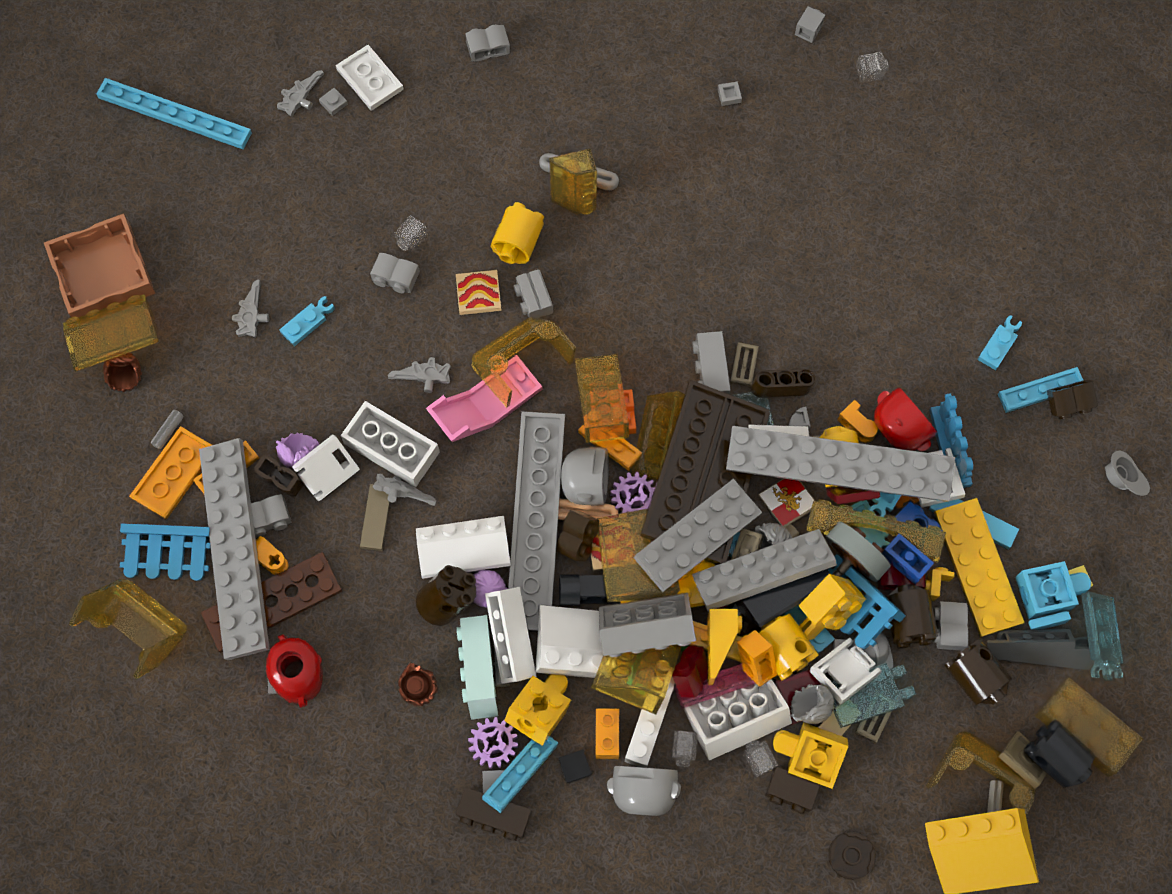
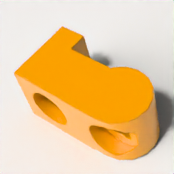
M854 400L840 413L837 420L845 428L856 431L858 440L869 443L874 439L878 428L874 421L867 419L859 412L861 405Z

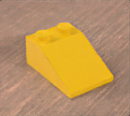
M709 609L707 617L708 685L714 684L737 634H740V630H742V616H738V609Z

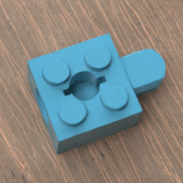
M1065 561L1022 570L1015 577L1028 619L1072 610L1079 604L1076 596L1085 594L1091 587V580L1087 574L1079 572L1069 575Z

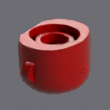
M900 387L891 393L883 391L878 396V405L874 412V422L879 431L896 449L918 450L920 452L928 450L931 447L930 440L937 434L932 424Z
M284 634L277 636L279 641L270 648L266 659L267 678L279 696L289 703L299 704L300 708L305 707L307 702L313 699L322 687V659L307 641L295 637L287 638ZM296 661L303 663V669L299 675L293 678L286 677L285 671L290 663Z

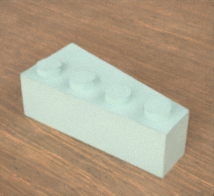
M487 615L460 618L461 627H457L458 641L462 640V647H459L458 651L460 661H464V668H460L461 681H466V688L462 689L463 703L468 702L471 719L498 716Z

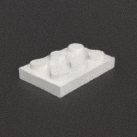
M366 45L336 65L337 71L371 111L404 90L400 81L369 45Z

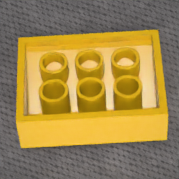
M1014 808L925 823L929 848L944 894H960L1039 882L1025 809Z

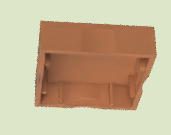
M124 214L96 223L85 230L72 232L44 242L52 268L58 276L59 288L68 314L75 323L156 294L132 228Z

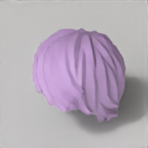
M298 432L296 434L291 433L286 438H281V442L276 441L278 444L276 446L278 458L289 469H293L292 466L319 445L317 439L303 435V433L299 434Z
M479 570L473 574L476 579V597L473 602L478 606L487 607L485 593L508 589L505 588L502 577L495 571Z

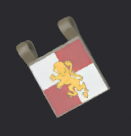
M783 478L758 494V497L778 524L787 528L792 538L797 537L799 532L791 524L810 512L813 513L819 524L827 520V513L818 505L801 481Z

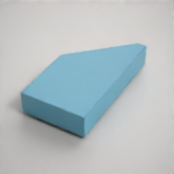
M1069 611L1032 619L1028 623L1031 630L1046 629L1065 624L1071 617Z

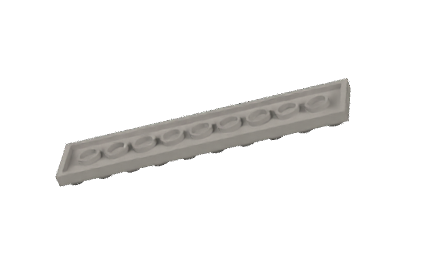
M521 413L508 589L520 587L528 631H538L539 606H552L565 414Z
M732 426L726 470L949 502L955 457Z
M240 438L199 449L208 527H210L209 537L223 655L226 660L270 650L243 440Z

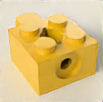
M828 574L800 603L799 607L806 614L807 618L799 627L808 640L814 639L824 628L840 629L846 624V620L852 614L861 609L862 603L866 598L851 580Z
M550 674L545 682L532 676L509 707L504 721L543 746L566 714L571 699L563 695L568 686L566 676Z
M803 722L799 735L779 730L774 736L773 746L776 752L790 757L788 773L833 789L848 749V739Z

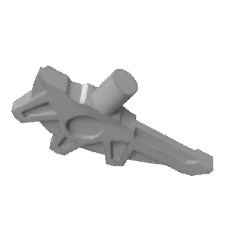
M322 70L316 71L311 77L301 82L299 80L295 81V86L290 90L283 89L281 91V94L284 96L283 102L278 103L277 108L286 111L289 116H293L301 106L310 110L313 103L308 101L306 97L324 75V72Z
M260 280L253 282L251 291L245 300L239 301V306H241L239 313L232 315V321L238 322L239 329L236 330L238 337L245 335L256 337L258 323L269 322V314L258 313Z
M430 357L428 363L418 364L415 361L408 368L400 371H391L388 374V379L422 381L425 383L424 392L432 393L433 384L439 382L442 384L450 383L449 371L451 365L446 363L444 366L435 363V358Z
M377 474V481L374 483L373 488L386 492L389 502H395L397 497H410L435 506L436 500L434 497L424 494L416 489L415 486L401 481L400 477L395 475L393 478H385L383 474Z

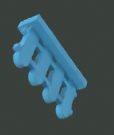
M950 393L945 394V401L941 402L940 406L931 407L929 411L933 427L937 431L936 439L939 450H942L946 456L945 449L951 448L963 488L971 487L973 461L971 457L967 456L968 443L966 437H962V420L955 411L957 401L955 396H952Z
M121 524L120 532L126 534L127 537L122 539V545H126L125 559L124 562H120V568H124L123 572L126 577L134 578L138 575L139 569H146V576L150 579H156L160 576L161 570H168L169 578L178 580L182 577L183 570L190 571L191 579L200 581L204 578L205 571L209 572L210 566L205 565L206 551L211 549L210 543H207V538H210V527ZM142 535H149L148 540H141ZM164 536H171L170 541H163ZM193 537L192 542H185V538ZM141 546H148L146 563H139ZM163 547H170L168 564H161ZM185 548H192L191 565H183Z
M838 554L834 556L837 565L834 569H828V571L831 574L835 570H837L839 565L845 560ZM851 566L842 575V578L848 576L860 592L863 590L866 593L864 596L866 600L862 603L861 609L852 614L840 630L845 634H851L854 630L858 632L855 644L861 649H866L869 645L874 647L877 644L875 639L885 627L890 629L893 626L890 623L893 618L901 622L906 615ZM877 604L881 607L879 612L875 609ZM871 613L874 616L873 619L862 629L859 625Z

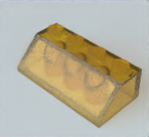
M591 149L549 158L551 201L576 215L581 213L586 215L596 210L597 169Z
M674 391L647 396L637 443V449L642 452V456L633 465L632 476H635V473L638 472L640 478L647 475V479L657 481L682 405L684 393Z

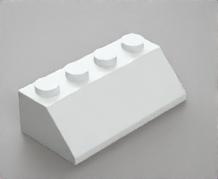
M504 516L416 528L422 579L434 577L447 565L459 567L466 572L511 566Z

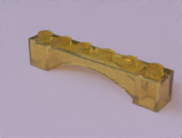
M821 499L818 502L813 501L807 531L811 532L819 529L823 535H827L840 521L850 527L876 529L895 537L900 533L931 561L938 562L941 557L946 532L941 531L940 527L929 525L926 528L919 526V523L906 520V522L897 521V518L894 516L884 515V517H880L869 510H862V512L854 511L851 506L840 505V507L831 505V502Z

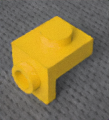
M937 567L930 571L927 580H925L926 587L924 589L930 591L931 601H935L940 597L941 581L950 582L954 578V572H950L947 568Z

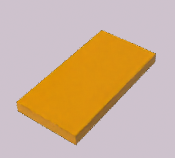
M180 426L129 497L167 520L193 484V479L202 471L199 449L212 445Z

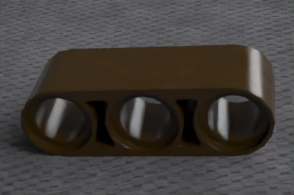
M809 369L764 370L757 374L751 386V391L760 398L804 396L811 390L816 381V376Z

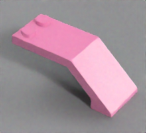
M516 355L472 389L445 398L443 395L426 409L451 442L493 427L540 392L543 387Z

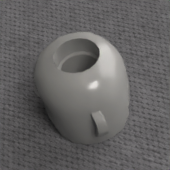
M585 447L573 450L565 457L562 464L561 482L565 497L570 502L578 505L598 506L605 504L609 478L607 448Z
M615 766L613 778L607 781V788L613 794L615 803L623 812L628 814L663 815L673 807L681 791L677 770Z

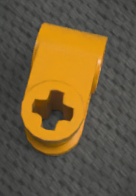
M259 536L256 539L259 565H262L274 575L287 570L289 564L284 555L264 537Z

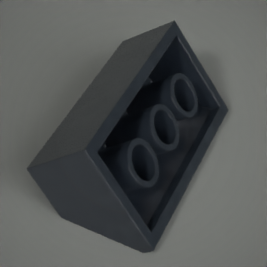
M828 569L736 601L735 603L741 614L757 626L762 627L799 605L831 573Z

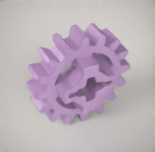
M638 472L635 473V477L627 473L626 479L622 476L619 477L620 484L614 482L613 488L616 490H611V496L614 497L611 499V504H617L615 508L618 511L622 510V517L629 514L630 520H633L634 515H637L640 520L642 519V513L647 514L655 487L652 488L653 480L646 481L647 475L640 478ZM644 487L649 494V498L643 492ZM638 491V497L635 496L634 499L632 498L630 502L631 495H634ZM620 494L625 498V504L622 503Z
M497 717L494 718L492 723H490L488 718H485V725L478 722L477 726L479 729L471 730L474 738H468V742L473 744L469 751L476 752L473 759L477 760L480 758L481 766L487 762L489 769H492L493 763H497L499 768H501L502 761H505L507 764L510 763L508 756L515 757L516 755L512 748H518V743L513 742V740L518 738L517 734H511L514 728L512 726L506 728L504 720L501 724L498 723ZM495 728L493 732H484L487 729ZM504 732L509 739L508 745L502 742ZM497 737V743L499 745H493L492 748H490L488 740L493 741ZM478 740L485 746L483 753L478 748ZM499 752L503 754L499 757L491 758L493 754Z

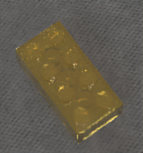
M617 354L576 358V380L586 443L629 438V422Z
M1070 678L1060 683L1034 715L1046 726L1054 719H1057L1095 754L1092 764L1107 777L1116 774L1143 740L1140 735Z

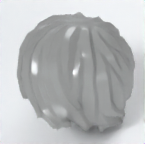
M763 523L762 526L758 525L755 527V532L764 535L760 550L792 539L788 529L777 523Z
M808 685L806 688L802 687V692L796 690L795 696L792 697V705L790 706L792 708L791 717L796 722L803 721L808 724H818L826 721L831 716L832 709H834L832 693L824 685Z

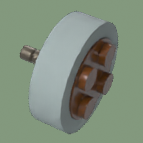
M839 521L825 537L834 550L845 559L832 575L842 577L853 566L863 575L877 582L891 565L882 555L883 549L873 542L871 544L866 540L865 533L857 527L853 529Z

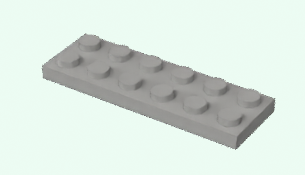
M732 479L633 558L663 593L756 519L762 512L738 483Z
M817 529L692 575L706 609L709 611V609H717L834 567L837 564L821 531Z

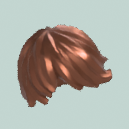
M117 350L106 356L103 365L105 383H108L109 387L113 390L125 392L126 390L134 389L141 380L140 376L142 375L138 359L127 350Z
M409 663L398 680L401 697L414 706L429 704V700H432L435 693L438 692L435 676H433V672L421 668L420 665L417 666L414 663Z

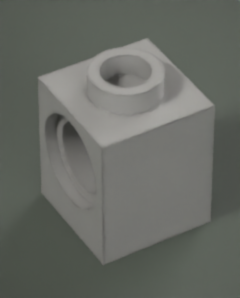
M807 7L797 23L795 35L812 43L823 26L825 14L817 9Z

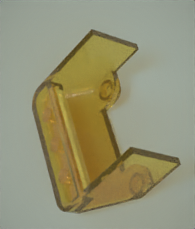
M533 317L527 318L478 350L472 356L471 364L473 369L506 408L511 403L512 389L500 376L507 371V359L540 338L544 341H549L569 365L573 363L576 346L553 321Z
M118 579L81 597L69 623L71 627L86 620L97 628H106L113 625L143 650L138 657L140 663L133 675L135 679L159 667L183 639L187 631V626L133 582L126 579Z
M965 731L955 735L926 784V787L929 789L935 786L947 766L963 771L973 763L1012 788L1009 795L1011 804L1015 808L1025 809L1026 815L1033 805L1036 789L999 758L1000 751Z

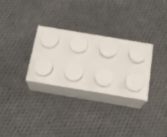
M366 401L341 434L343 443L415 487L440 453L437 443Z

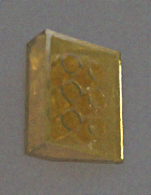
M145 294L131 296L128 300L121 303H111L101 310H91L81 317H71L63 323V331L75 372L159 342L155 317Z
M648 509L597 518L599 520L598 538L608 602L639 601L676 595L680 591L679 582L677 581L662 593L633 558L653 542L640 536Z
M675 644L669 645L668 648L662 650L651 648L646 649L642 653L626 652L618 657L603 655L591 688L656 715L665 698L682 646Z

